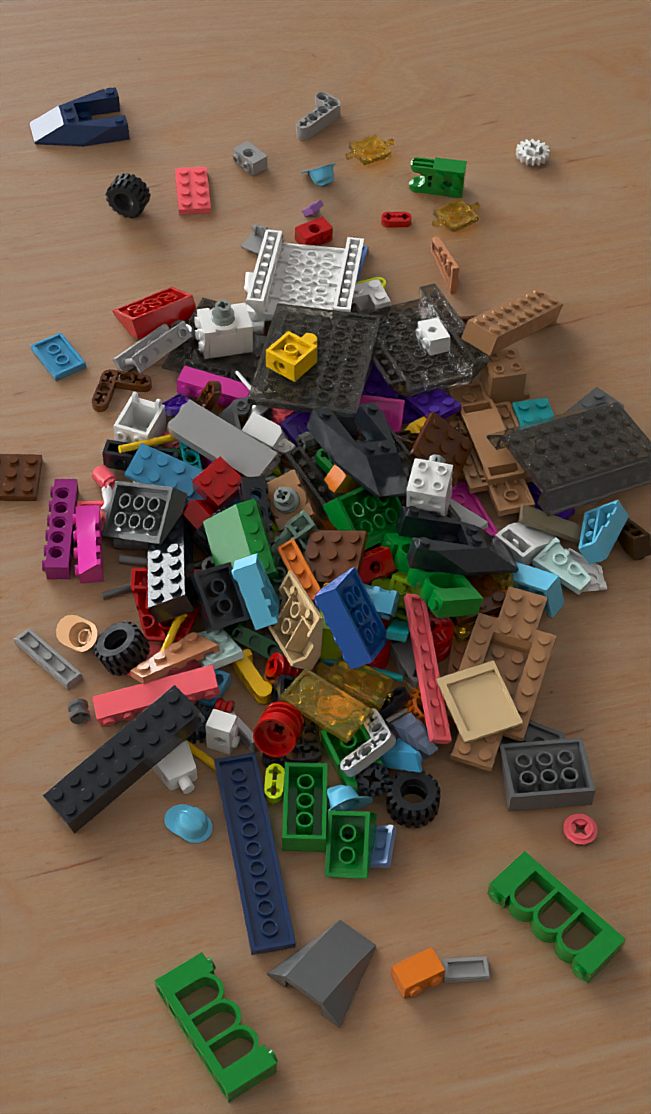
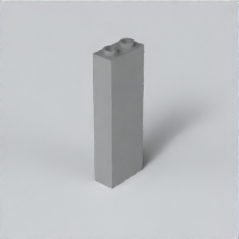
M190 399L186 404L182 405L179 413L170 420L167 427L172 437L214 462L221 456L241 477L264 476V480H266L280 462L276 451Z

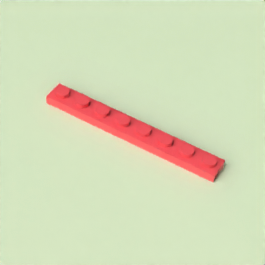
M407 593L403 598L429 743L449 744L452 740L444 697L436 682L440 675L427 605L420 595Z

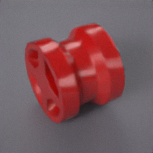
M218 697L214 709L230 714L234 712L235 701L230 700L227 702L223 698Z

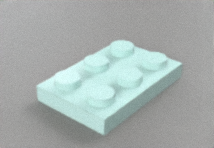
M224 629L207 634L206 630L197 633L218 644L220 652L215 654L212 651L204 654V659L198 661L202 667L213 665L215 670L244 658L243 651Z

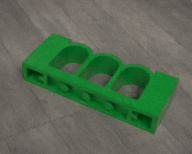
M398 533L385 534L381 546L390 548L395 568L407 574L406 580L412 587L421 590V599L428 604L429 609L437 618L478 614L483 597L463 575L410 568L406 557L412 538L399 536Z
M526 851L489 883L487 892L489 898L503 908L508 904L509 912L517 920L523 922L531 921V930L536 938L542 942H555L554 949L557 956L562 961L572 964L571 969L574 975L581 980L583 979L587 984L623 949L626 938ZM534 881L548 895L535 907L526 908L519 905L515 897ZM555 901L572 915L565 923L555 929L544 927L538 919ZM580 922L596 937L581 950L569 949L563 943L562 938Z
M203 952L157 978L155 980V987L229 1103L276 1073L278 1059L271 1049L268 1051L264 1044L259 1047V1038L251 1027L241 1025L239 1006L232 1000L224 999L223 983L214 975L215 964L210 957L206 958ZM202 987H211L218 992V996L214 1001L191 1015L187 1014L179 1002ZM221 1012H227L236 1019L230 1028L205 1042L196 1028L199 1024ZM238 1038H244L253 1044V1049L247 1055L225 1069L222 1068L213 1054L218 1049Z

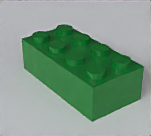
M285 762L282 851L326 852L327 763Z

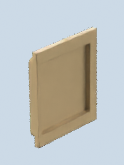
M494 660L436 679L464 744L523 725V721Z

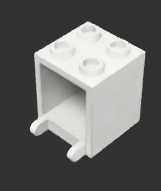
M133 392L113 426L115 441L134 443L161 437L167 431L165 405H162L161 399H156L155 402L138 398V393Z

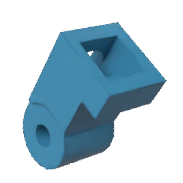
M215 669L220 695H216L215 698L210 700H199V704H203L211 709H214L218 697L223 698L226 690H229L232 684L231 675L219 669Z

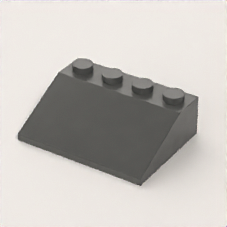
M115 481L101 536L161 545L182 514L187 493L174 487Z
M582 738L499 745L508 812L592 805L595 787Z

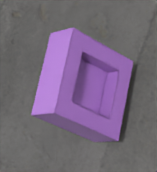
M321 200L316 201L302 210L304 216L310 214L314 216L320 212L319 209L324 204Z

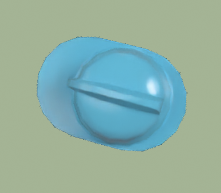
M327 164L317 169L306 170L300 173H309L313 182L322 186L334 181L333 167L336 164Z
M337 785L327 790L329 810L355 811L373 802L371 797L359 796L351 786Z
M178 804L172 806L165 814L164 822L166 827L190 843L204 842L212 833L211 820L197 807Z

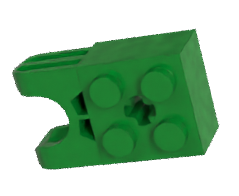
M416 157L411 160L410 167L414 173L421 174L422 176L413 177L409 182V189L417 193L462 198L467 161L435 157V159Z
M359 715L320 731L321 743L342 785L351 786L357 794V774L348 777L341 770L340 764L344 758L371 739ZM380 757L373 762H377L383 765ZM374 772L371 777H373L376 780V782H381V780L375 777Z

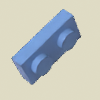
M394 825L376 826V838L370 869L390 867L397 830Z

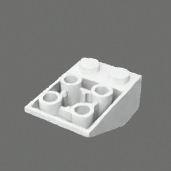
M519 522L507 525L495 535L497 540L510 549L515 562L524 565L531 564L533 559L556 537Z

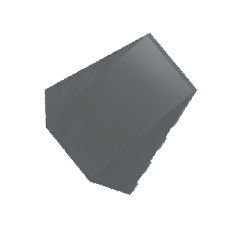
M339 920L269 971L267 975L284 988L291 984L322 1007V1016L340 1028L376 945Z

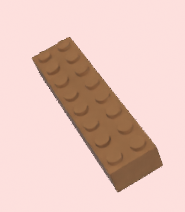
M534 288L469 319L461 339L491 356L556 322L563 303L559 302L556 297L547 295L542 289Z

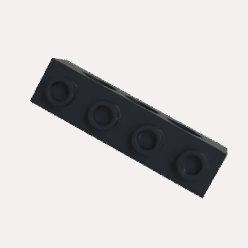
M107 439L102 452L103 464L107 468L126 471L137 450L119 453L118 446L129 443ZM150 446L179 459V450Z
M264 476L241 477L238 483L240 503L251 500V495L259 497L257 502L260 506L272 547L274 544V539L270 538L272 520L268 518L270 501L266 499L268 483L265 482Z

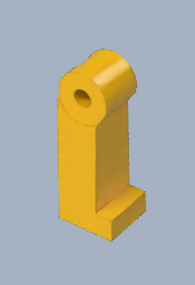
M247 648L243 650L244 658L232 662L231 667L254 700L262 705L268 704L272 700V686L262 679L254 667L253 654Z

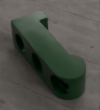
M236 624L230 636L233 640L268 659L274 653L284 654L277 642Z

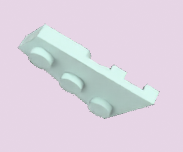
M557 537L533 559L532 564L540 570L559 575L560 583L578 595L591 583L590 576L579 563L574 562L568 550L560 545Z

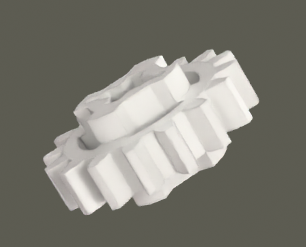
M526 139L525 142L521 141L517 145L516 155L517 159H521V163L526 162V165L531 164L534 166V164L540 166V163L545 164V161L549 159L550 150L549 146H545V142L540 143V140L534 141L532 139L529 141Z

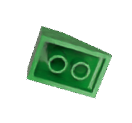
M328 810L325 877L368 879L376 838V813Z

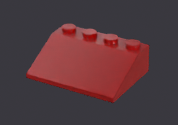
M169 287L112 310L129 334L137 339L144 338L163 324L171 327L175 321H188L197 315L193 295L174 287Z

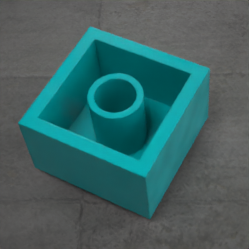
M540 398L513 402L512 409L526 440L532 435H547L549 439L550 435L557 428V421L548 399Z

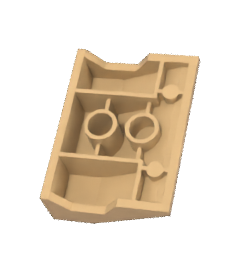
M289 570L278 589L283 596V600L280 603L278 623L267 627L292 667L312 670L321 655L323 617L293 571Z

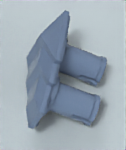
M409 712L393 724L399 737L413 749L419 751L423 761L438 750L436 743H429L427 726Z

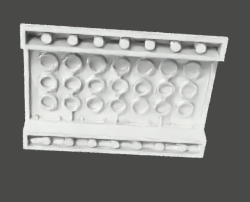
M266 230L246 303L262 319L286 321L288 323L319 324L322 326L334 325L351 311L364 239L348 237L345 248L282 243V231Z

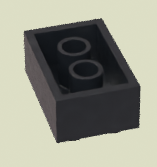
M231 562L195 572L188 577L207 634L244 623L250 619L238 582L233 578Z

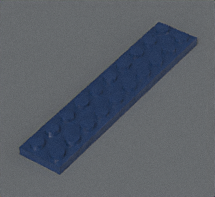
M256 752L214 759L251 955L295 948L296 942Z

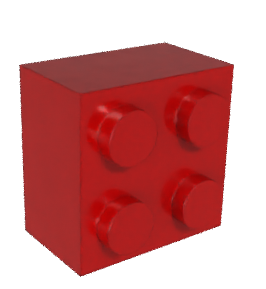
M221 456L192 480L193 489L215 511L228 507L240 496L238 483L241 476Z

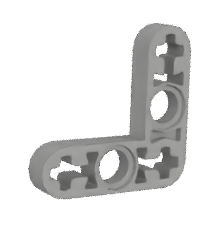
M375 708L367 710L361 717V721L370 734L371 739L344 758L340 764L341 770L348 777L358 774L389 751L396 743V738Z

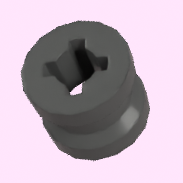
M75 699L68 703L70 721L74 724L85 723L91 717L90 712L87 710L89 707L88 702L85 699Z

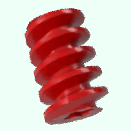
M280 653L272 654L266 664V676L274 677L275 679L280 674L298 678H311L312 670L292 667L286 656Z

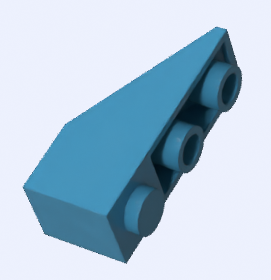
M398 738L395 745L380 757L386 768L422 772L421 763L423 760L421 754L406 744L401 738Z

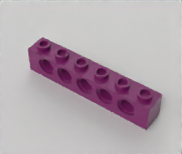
M55 479L54 486H51L50 495L53 498L52 501H49V512H51V515L47 516L49 530H46L45 539L48 543L44 545L46 560H42V571L46 572L47 579H70L74 545L73 531H75L72 514H76L79 496L77 479Z

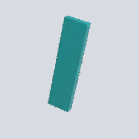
M395 616L387 630L386 638L406 642L410 635L408 621Z

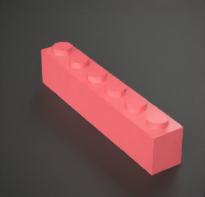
M209 665L153 680L146 684L142 683L93 696L96 718L101 726L106 727L113 726L116 722L123 720L131 721L174 685L193 704L201 699H213L216 695H220L214 667Z

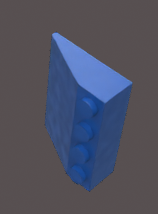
M353 567L326 585L314 596L315 603L321 609L325 617V623L331 629L334 641L340 647L343 659L350 669L372 662L389 640L386 638L387 630L356 568Z

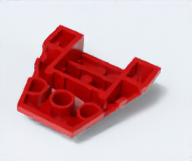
M132 568L131 589L143 634L149 642H164L174 619L172 618L161 623L157 622L148 608V568ZM196 600L195 611L187 613L185 621L181 623L173 643L190 634L199 614Z

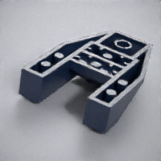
M116 87L101 89L58 105L30 122L34 143L39 145L85 147L129 140V128L125 115L92 120L91 117L120 112L119 95Z

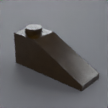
M628 518L617 539L624 551L634 560L644 559L646 556L651 555V535Z

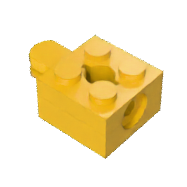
M288 331L266 349V367L294 382L317 363V337L312 333H306L299 337Z

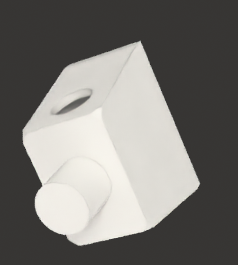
M185 741L152 769L169 790L181 787L183 793L188 794L195 789L192 782L197 779V768L189 744Z

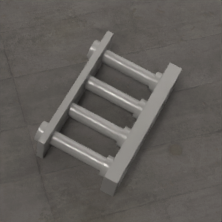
M184 321L171 330L167 324H163L116 356L112 361L118 371L128 372L136 366L139 373H141L191 338L192 335Z

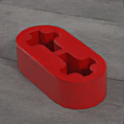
M384 212L381 216V224L388 228L409 227L412 222V215L408 212Z

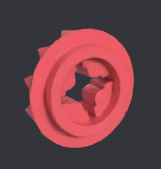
M573 814L564 822L563 834L566 835L567 841L574 842V845L582 844L585 846L587 843H592L597 836L598 828L595 821L585 814ZM585 827L583 833L579 832L575 834L577 828L581 829Z

